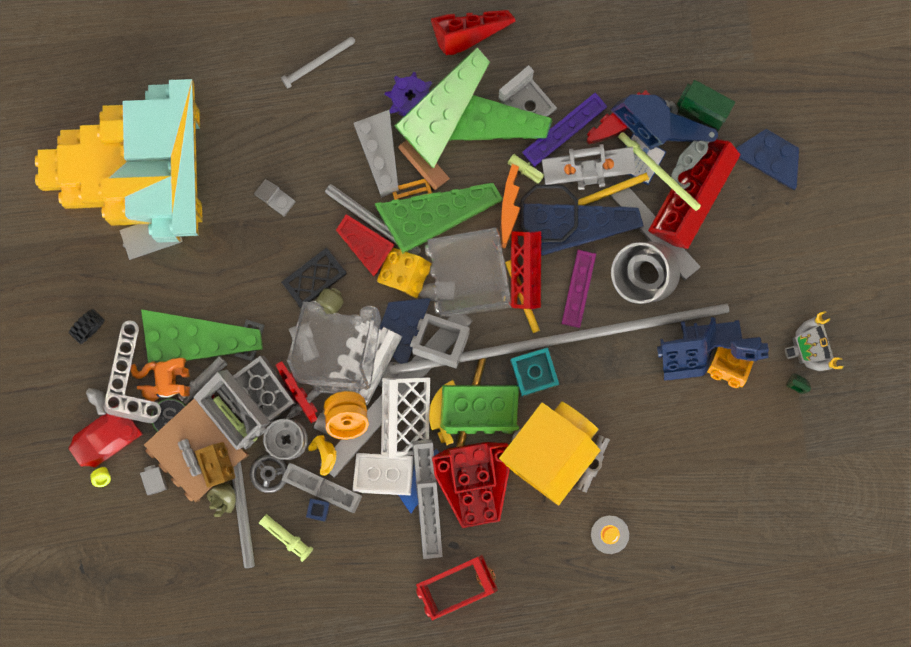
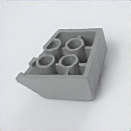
M259 356L233 375L234 379L270 422L297 403L265 356ZM236 399L248 435L257 424Z

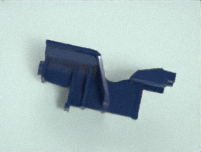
M711 317L709 325L702 326L694 323V326L686 327L685 321H682L683 339L668 342L660 339L661 346H657L658 358H662L664 381L704 376L708 370L713 348L715 347L731 349V354L737 359L756 362L760 359L769 358L768 343H762L760 337L742 339L739 320L716 324V318Z

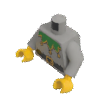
M826 311L819 313L817 317L815 316L805 321L797 329L796 337L792 338L794 346L785 348L787 359L798 357L800 364H805L807 368L817 371L843 368V366L836 365L837 360H842V358L833 357L823 325L830 321V318L827 320L822 319V314L826 313Z

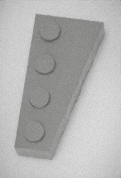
M387 110L354 123L356 133L381 198L399 191L390 111Z

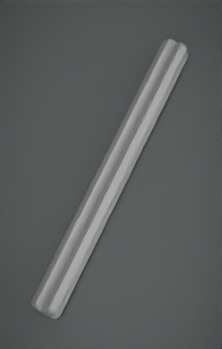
M332 184L326 188V194L396 243L382 220ZM417 246L407 252L418 255L421 249Z
M240 461L234 467L236 478L232 481L236 494V511L244 568H253L255 563Z

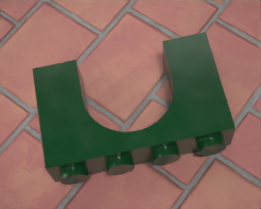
M694 80L692 85L687 84L677 106L679 107V114L694 122L714 128L718 132L736 102Z

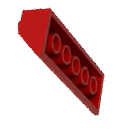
M716 139L708 143L706 154L693 168L682 172L678 177L679 183H690V186L684 190L701 207L695 211L671 189L648 230L651 234L672 246L689 248L741 155L730 141Z

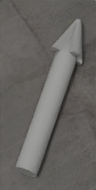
M327 378L307 395L306 400L308 403L312 402L331 384ZM299 404L293 405L286 419H291L301 414L302 409Z

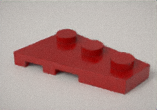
M347 214L336 229L341 238L372 276L375 277L395 245Z
M282 361L276 364L282 380L310 423L312 424L318 420L315 415L318 412L312 402L308 403L306 400L308 396L302 387L299 388L297 386L298 380L292 372L289 373Z

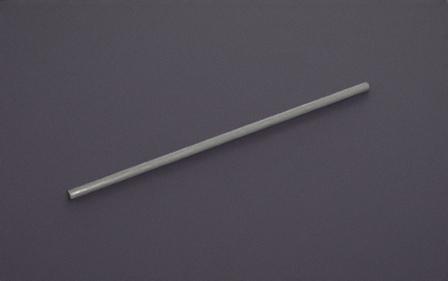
M726 303L462 353L459 363L729 313V306ZM424 359L391 365L389 370L390 375L444 366V364Z

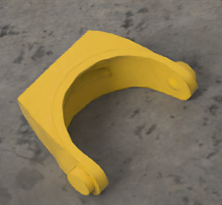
M319 435L309 444L308 450L314 451L317 448L319 449L322 460L320 474L325 476L332 470L335 464L337 451L332 443L325 441L323 435Z

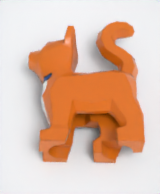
M176 358L158 363L149 362L145 364L141 371L137 370L136 364H132L130 367L131 375L136 379H141L150 370H154L156 386H137L145 400L154 402L159 398H170L179 393L181 396H190V387L176 384V376L189 377V369L184 367L185 358Z

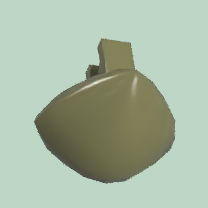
M221 483L213 486L206 493V497L211 503L209 508L216 509V513L213 514L214 517H221L224 512L231 513L236 503V494L231 485Z

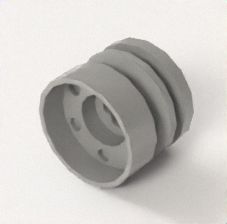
M279 419L272 422L266 428L263 443L266 451L272 457L292 460L300 457L305 452L308 445V434L300 423L289 419ZM284 436H290L291 443L285 444Z

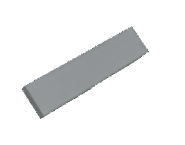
M289 463L282 478V481L351 513H355L362 498L361 495L292 463Z

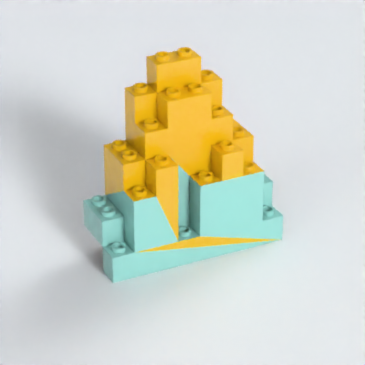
M192 79L169 80V84L148 85V91H145L146 100L123 101V105L103 106V111H100V125H82L77 130H60V136L57 137V149L38 150V155H35V165L38 167V174L35 175L36 186L42 191L62 190V192H59V203L65 209L102 207V217L111 226L149 224V235H152L156 242H180V236H199L198 222H203L202 203L197 197L196 129H200V110L195 103V86Z

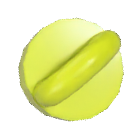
M106 467L96 469L90 476L91 482L95 487H104L111 480Z

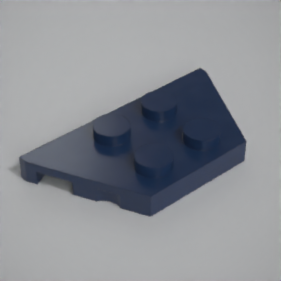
M765 129L736 148L741 154L739 157L741 160L792 190L796 189L799 158L798 147Z
M429 298L388 303L379 329L382 330L384 327L402 336L392 356L400 364L408 363L413 350V347H410L413 336L418 335L419 330H417L419 320L425 317L431 301Z

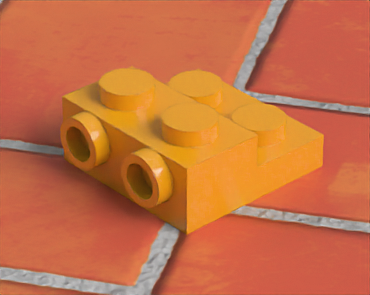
M717 347L707 372L715 380L724 379L728 381L731 387H743L754 361L737 359L731 354V349Z

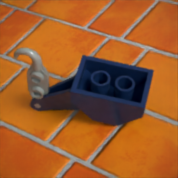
M630 94L618 101L611 109L650 150L664 144L666 141L692 142L679 156L676 168L671 174V177L683 189L688 188L690 183H679L678 176L682 172L693 168L706 154L708 143L718 138V132L714 128L671 113L666 101L657 95Z

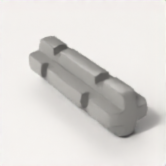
M188 439L178 442L180 450L183 451L182 455L185 462L190 467L191 475L197 476L201 474L200 465H197L198 461L193 450L189 447L191 445Z

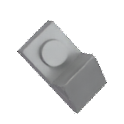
M266 179L254 193L255 196L283 217L286 216L296 203L295 200L281 191L278 186Z

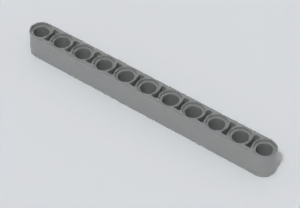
M459 308L448 319V321L466 327L473 321ZM440 328L424 347L445 353L457 340L459 334ZM416 355V356L411 360V362H413V361H418V360H424V359H426V358H423V357H420V356H417V355ZM431 368L401 373L396 378L424 377ZM398 383V392L402 395L409 387L405 383ZM382 394L367 410L369 423L367 430L356 438L342 439L334 447L337 451L335 464L329 472L334 478L382 425Z

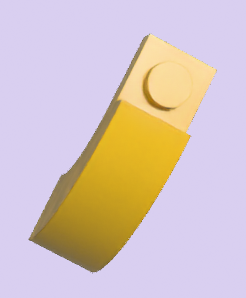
M452 380V381L446 383L445 385H455V384H454V381ZM441 387L431 402L429 421L432 431L440 429L441 432L437 433L441 443L445 442L446 446L453 444L454 441L451 434L446 433L440 427Z

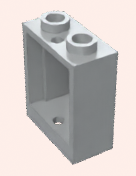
M426 313L424 319L419 320L417 330H419L418 335L413 336L410 347H413V354L457 369L470 334V328ZM428 324L459 334L451 355L421 346Z

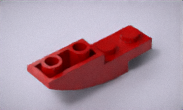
M645 90L642 94H641L640 92H638L636 95H650V94ZM607 113L600 120L602 124L597 129L593 127L588 132L586 142L588 144L603 142L629 128L614 113L611 115Z

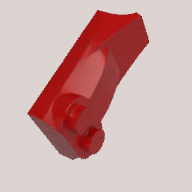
M106 413L75 434L68 449L80 466L96 468L142 436L143 433L134 420Z

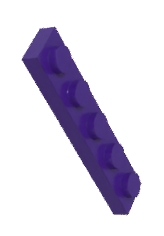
M594 93L549 130L547 138L537 139L522 154L533 167H536L542 162V159L547 158L607 109L606 104Z

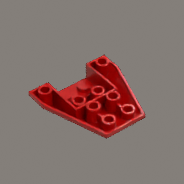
M481 442L448 448L432 457L434 476L462 528L500 521L510 468L499 458L507 449L508 443Z

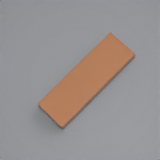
M407 140L398 147L434 190L450 179L437 163L434 168H431Z

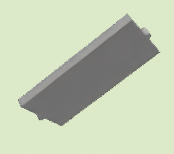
M137 224L119 230L124 242L123 247L126 248L129 260L183 242L180 236V242H156L152 235H149V224Z

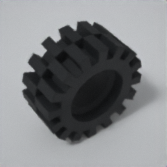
M91 309L74 323V326L69 330V334L79 344H82L100 329L105 320L94 309Z

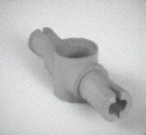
M598 435L595 443L601 450L595 457L598 467L596 469L588 467L576 486V489L581 490L584 484L582 491L585 493L588 492L593 477H596L602 467V461L605 457L603 454L610 442V439L605 438L602 443L604 437Z

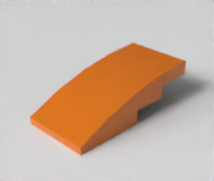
M512 164L507 178L501 211L502 248L505 249L520 211V207L514 206L520 188L514 185L519 171V166Z

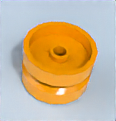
M343 391L331 395L325 401L326 430L332 437L345 440L361 436L369 426L365 398L362 395Z

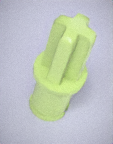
M513 154L507 163L511 166L512 164L519 166L521 175L524 174L536 183H540L544 177V174L532 167L530 162H525L516 154Z

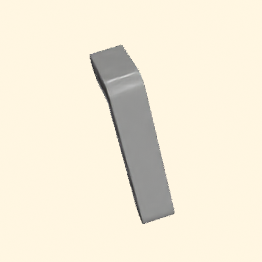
M126 321L122 324L104 401V410L110 415L154 423L158 420L161 413L158 403L125 396L139 327L134 321ZM130 328L134 334L128 335L124 330ZM126 346L130 349V352L124 353L120 348ZM122 364L126 367V370L119 371L116 366ZM118 382L122 385V388L115 389L112 384ZM116 401L118 407L112 408L108 405V402ZM134 405L136 406L137 411L131 412L128 410L127 406ZM153 409L156 415L150 416L146 410Z

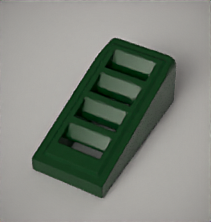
M796 373L791 375L786 384L787 387L800 394H805L811 390L810 382Z

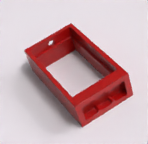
M483 555L416 584L417 595L423 600L425 613L431 620L498 591ZM470 565H474L485 591L438 611L427 585Z

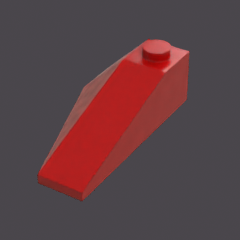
M508 10L486 11L483 15L466 13L464 17H455V14H448L431 18L438 45L445 55H455L458 52L465 51L515 22L514 16Z

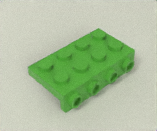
M442 385L440 427L448 434H457L458 431H465L467 434H476L477 431H483L486 434H494L495 431L512 434L513 431H518L519 386Z

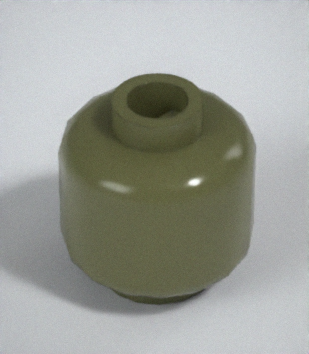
M335 288L324 289L315 301L316 310L325 317L335 316L344 303L341 292Z

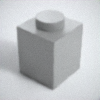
M151 465L144 468L145 472L140 473L147 495L150 496L168 490L160 467Z

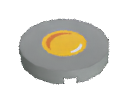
M608 515L599 518L591 528L593 545L603 553L614 554L620 552L629 541L628 526L622 519L616 516Z

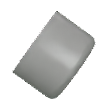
M632 243L621 249L616 255L611 268L612 282L617 292L624 299L632 303L656 302L668 297L677 287L680 279V265L673 251L661 243ZM648 261L657 269L659 277L655 283H645L641 279L639 271L643 262Z

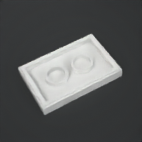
M356 453L353 492L411 495L414 457L396 456L388 458L381 454Z

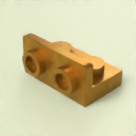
M224 442L195 451L207 488L236 478Z

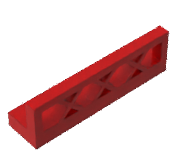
M511 231V308H541V231ZM518 236H524V245L522 247L518 244ZM520 254L524 258V264L522 266H520L518 263V257L520 256ZM519 274H521L524 278V283L522 285H520L518 282ZM519 293L524 297L523 304H518Z

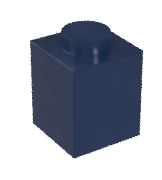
M310 498L306 518L326 522L331 503Z

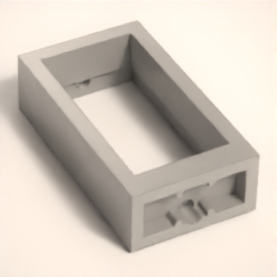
M228 370L217 372L194 396V399L236 450L249 448L254 443L253 439L256 436H261L267 430L265 427L270 423ZM223 384L226 385L257 424L245 438L242 437L211 398Z

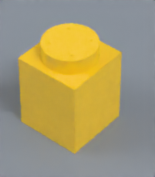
M562 401L555 410L541 403L499 459L516 475L559 506L601 451L591 440L599 429L582 414Z

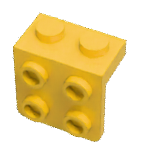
M393 248L383 264L377 281L380 284L403 291L411 297L418 298L432 263L421 256L408 252L402 254L401 250Z

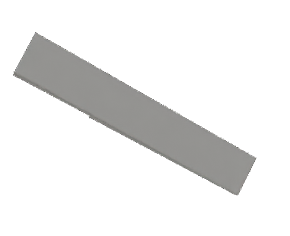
M630 188L610 195L620 207L639 208L644 227L638 229L649 242L661 243L673 251L680 265V277L684 281L700 268L684 248L672 246L648 231L655 216Z
M431 439L412 441L423 559L439 558L443 556L437 482L432 463V457L434 456L433 442Z

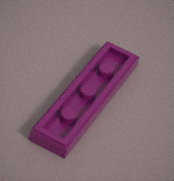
M577 250L561 322L562 325L575 328L581 327L596 253Z

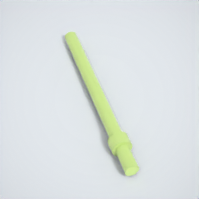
M624 132L619 134L618 138L627 147H633V152L695 211L701 207L690 194L640 148V145L635 140L632 141Z

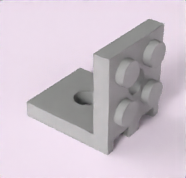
M529 65L499 89L498 99L502 104L527 111L524 105L527 102H533L536 108L529 112L546 117L557 110V107L533 81L534 70Z

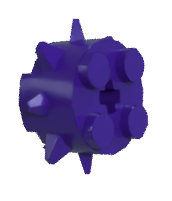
M413 72L411 77H394L396 84L393 86L392 91L385 92L384 94L392 99V107L389 110L390 114L398 112L404 117L429 93L432 82H424L417 78L416 72ZM409 94H413V97H415L411 101L407 97Z

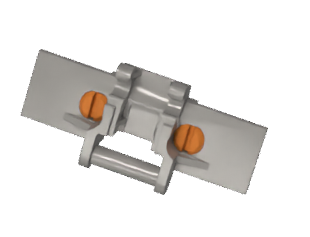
M602 144L600 147L569 149L570 155L542 159L545 185L578 181V190H584L585 185L597 183L599 187H605L604 177L636 173L633 147L604 150V145ZM601 154L600 159L575 161L577 157Z

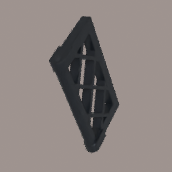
M325 248L281 283L302 309L319 296L324 289H328L347 275V273L328 248ZM325 256L329 259V265L317 264ZM311 266H315L313 277L302 275ZM317 266L328 268L327 278L316 277ZM330 268L337 269L339 272L332 279H329ZM299 277L298 288H292L289 283ZM302 278L313 279L311 290L300 289ZM315 280L326 281L318 290H314ZM300 291L311 292V295L303 301L299 297Z

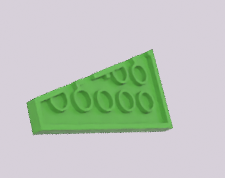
M141 309L148 363L165 362L176 358H185L186 361L263 349L261 331L257 329Z

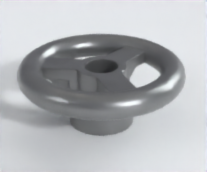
M270 454L259 457L254 461L250 469L252 484L264 493L279 491L286 482L281 479L274 487H269V483L276 475H284L287 465L282 459L272 457ZM272 460L277 462L281 468L274 469L272 466H265L262 462ZM257 467L261 469L260 475L264 480L263 485L256 479ZM267 470L272 471L271 477H266L265 473Z

